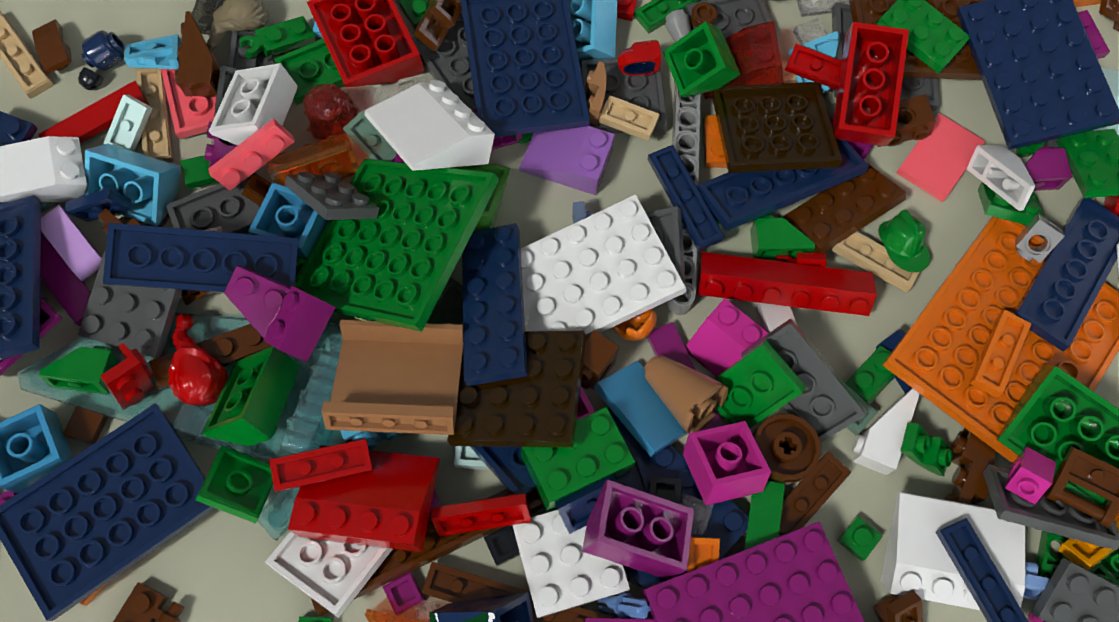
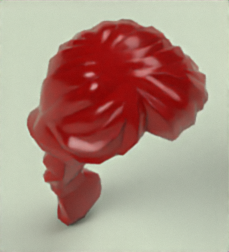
M179 314L175 318L176 329L172 335L176 352L168 369L169 387L173 391V395L186 405L196 407L212 405L217 402L225 386L228 372L206 349L197 346L195 341L187 335V331L194 325V318L189 314Z

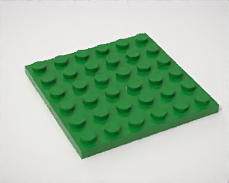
M364 159L350 184L358 192L369 197V200L379 207L377 219L328 220L295 278V287L336 307L333 311L335 313L422 332L499 182L498 177L495 173L453 168L412 171L406 163Z

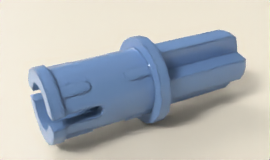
M621 593L598 601V603L607 604V606H599L601 612L616 614L620 619H628L630 617L645 619L648 616V612L651 611L646 599L635 598L629 593Z

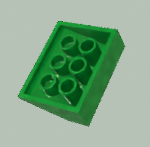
M1045 365L1024 392L996 440L1017 455H1020L1027 446L1056 462L1054 477L1070 446L1119 469V409L1057 366ZM1068 481L1065 487L1071 493L1100 507H1104L1108 499Z

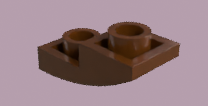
M56 19L32 30L38 57L47 74L55 70H63L72 62L71 50L63 40V28Z

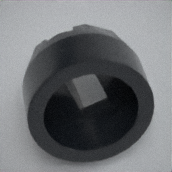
M86 67L82 68L78 76L79 84L86 90L91 91L97 89L104 80L99 74Z

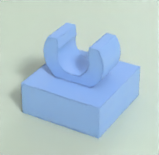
M1025 561V590L1023 598L1037 601L1050 578L1038 576L1037 563Z

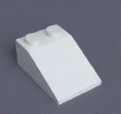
M47 136L0 146V202H11L35 195L41 202H67L84 195L87 182L79 137Z

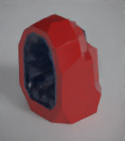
M659 41L635 42L630 48L624 49L617 61L619 70L623 74L630 76L650 75L659 71L661 65Z

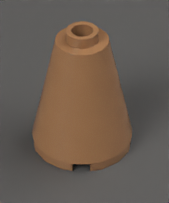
M664 355L652 357L644 367L646 371L645 379L687 433L703 429L715 417L716 414L712 411L716 404L722 407L727 398L728 388L722 382Z

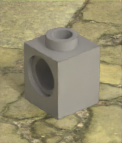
M1037 214L1015 239V245L1018 248L1016 252L1028 261L1035 259L1041 263L1065 237L1063 230L1040 214ZM1034 235H1043L1046 238L1045 242L1040 246L1029 244V239Z

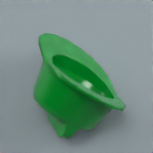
M902 210L891 220L879 225L878 234L888 256L894 264L905 271L916 273L925 270L929 266L931 258L924 241L926 227L920 219L910 215L908 210Z

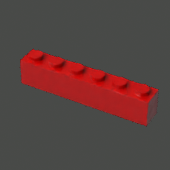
M702 252L697 274V295L870 316L877 296L875 281L871 272Z

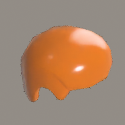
M652 308L614 326L613 329L624 340H642L654 330L657 314Z

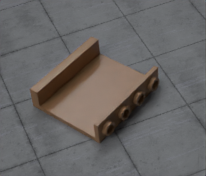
M340 320L339 325L343 340L330 401H323L321 410L326 430L454 435L463 357V325L426 323L423 331L420 332L378 321Z

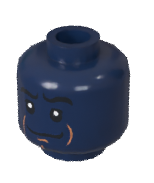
M100 30L82 43L84 52L82 58L92 68L96 67L105 71L121 62L124 58L123 51L125 46L113 32L108 33Z

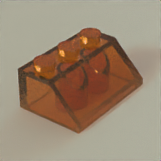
M346 133L331 135L325 140L314 144H305L301 148L288 153H279L267 162V170L273 183L285 186L286 175H298L299 172L324 175V172H334L344 179L355 175L359 168Z

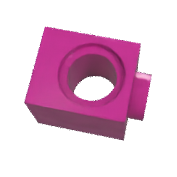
M1026 446L1010 467L1005 489L1035 505L1053 482L1056 462Z

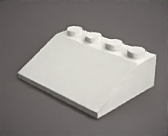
M431 80L430 83H418L365 110L364 115L412 171L489 163L495 134L442 81Z
M898 491L880 581L890 594L903 596L913 590L922 600L980 610L935 533L967 518L1021 608L1025 590V526L998 519L994 508Z

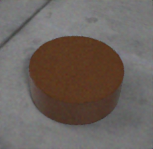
M707 2L696 4L691 12L690 19L692 24L698 27L707 21L714 25L718 15L717 9Z

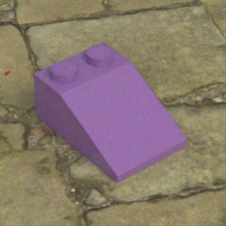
M591 126L535 132L521 162L519 171L596 195L613 151L615 134Z

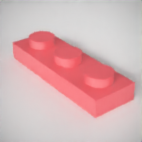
M273 118L208 168L209 174L231 191L294 143L293 135Z

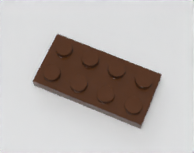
M869 165L865 174L820 192L784 215L783 218L815 243L814 251L816 253H824L906 200V191Z

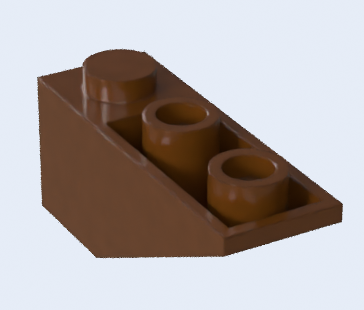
M186 11L185 22L181 23L182 45L178 46L179 68L175 70V83L181 88L185 96L216 97L220 70L191 12Z

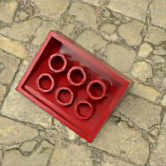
M310 0L307 2L346 88L401 82L424 72L418 49L393 0Z
M320 445L319 449H320V448L329 447V446ZM369 450L372 471L302 486L295 497L288 530L301 538L423 553L440 458Z

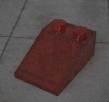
M774 21L747 26L725 38L741 75L724 86L784 83ZM712 91L703 93L704 99L712 98Z

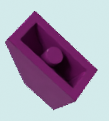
M1040 148L1024 164L1035 184L1033 191L1059 190L1072 178L1065 148Z

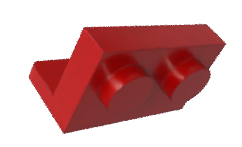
M122 343L118 347L125 360L100 377L117 403L124 410L129 406L139 403L155 387L150 380L154 375L145 364L147 362L136 348L130 351Z

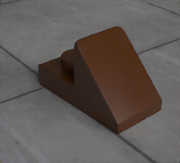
M913 590L903 596L892 594L873 606L880 622H923L922 599Z

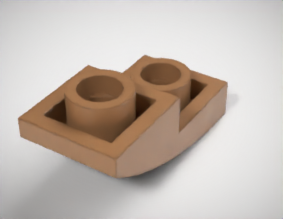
M600 61L595 71L590 70L585 84L589 86L587 107L590 124L596 126L599 125V116L604 108L606 93V70L604 63Z

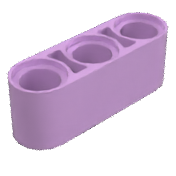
M60 205L41 217L42 233L81 281L98 271L102 256Z

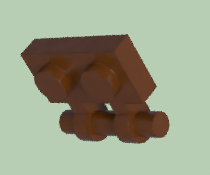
M137 582L113 622H154L155 620L158 622H180L181 620L178 618L185 607L173 601L167 612L162 610L169 597L143 583Z

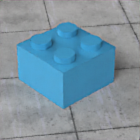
M272 182L248 232L251 235L298 238L297 256L306 260L328 220L320 216L288 187Z
M41 404L0 422V488L17 494L73 458L66 437L63 435V429L57 413Z

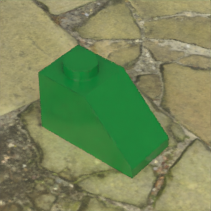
M765 215L755 219L750 229L753 258L775 260L776 255H788L796 259L797 252L812 253L815 249V243L785 218H774V216Z
M98 345L94 346V348L79 347L41 369L39 376L51 388L109 395L110 391L100 376L120 362L112 353V350L107 347Z

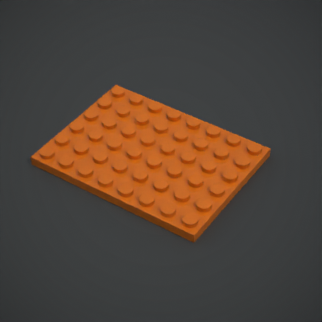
M992 216L882 365L1011 463H1014L1019 455L996 439L1024 392L1045 365L1057 366L1094 392L1118 353L1119 291L1104 282L1070 347L1064 351H1061L1029 330L1005 391L999 398L996 399L969 384L998 314L1004 309L1011 313L1015 312L1044 262L1043 260L1039 263L1035 259L1028 261L1016 252L1018 248L1015 245V239L1026 226ZM1034 235L1029 239V244L1033 246H1040L1045 242L1038 235Z

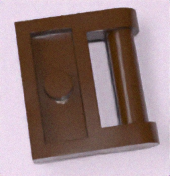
M1070 446L1051 486L1044 493V496L1054 502L1059 500L1096 518L1097 523L1110 527L1119 513V469ZM1068 481L1108 499L1104 507H1100L1064 488Z

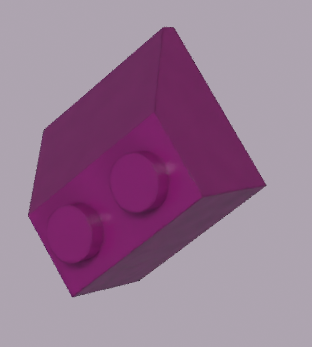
M292 286L288 294L283 298L282 306L274 321L269 325L267 335L263 341L278 350L308 362L336 307Z

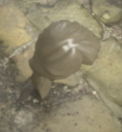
M226 0L213 13L214 20L211 22L210 38L207 40L210 52L220 45L227 31L251 30L255 32L256 29L265 26L269 13L261 0Z

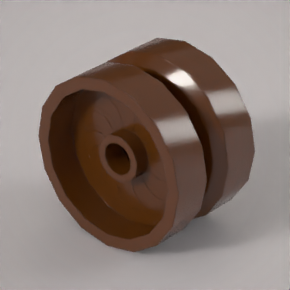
M777 414L767 418L752 434L771 470L768 481L783 483L785 487L798 483L817 466L821 454L820 439L815 429L803 418L793 414Z

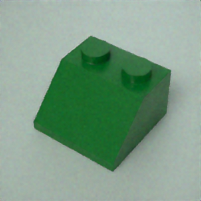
M707 21L663 51L681 97L717 90L741 75L721 29Z

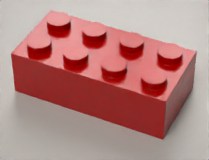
M853 22L845 34L832 127L836 139L887 146L895 137L909 35L908 29Z

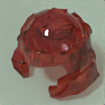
M322 84L312 87L305 94L302 102L303 113L310 121V127L306 131L311 132L314 139L326 142H333L337 138L347 135L343 128L358 113V109L353 105L351 99L348 98V94L333 84Z

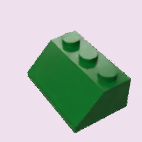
M273 346L236 361L202 434L209 438L245 446H253L270 440L276 433V424L287 406L286 400L290 390L296 384V376L300 366L281 350Z

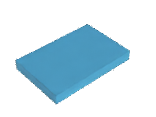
M636 361L597 382L593 389L649 456L652 457L688 433L683 430L644 377L646 371Z

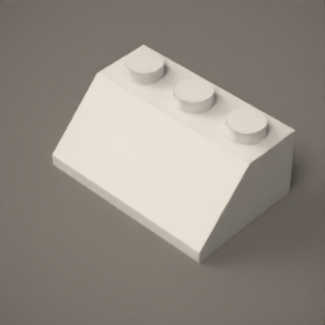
M278 63L235 71L209 129L210 134L239 145L273 118L283 126L298 86L282 64Z

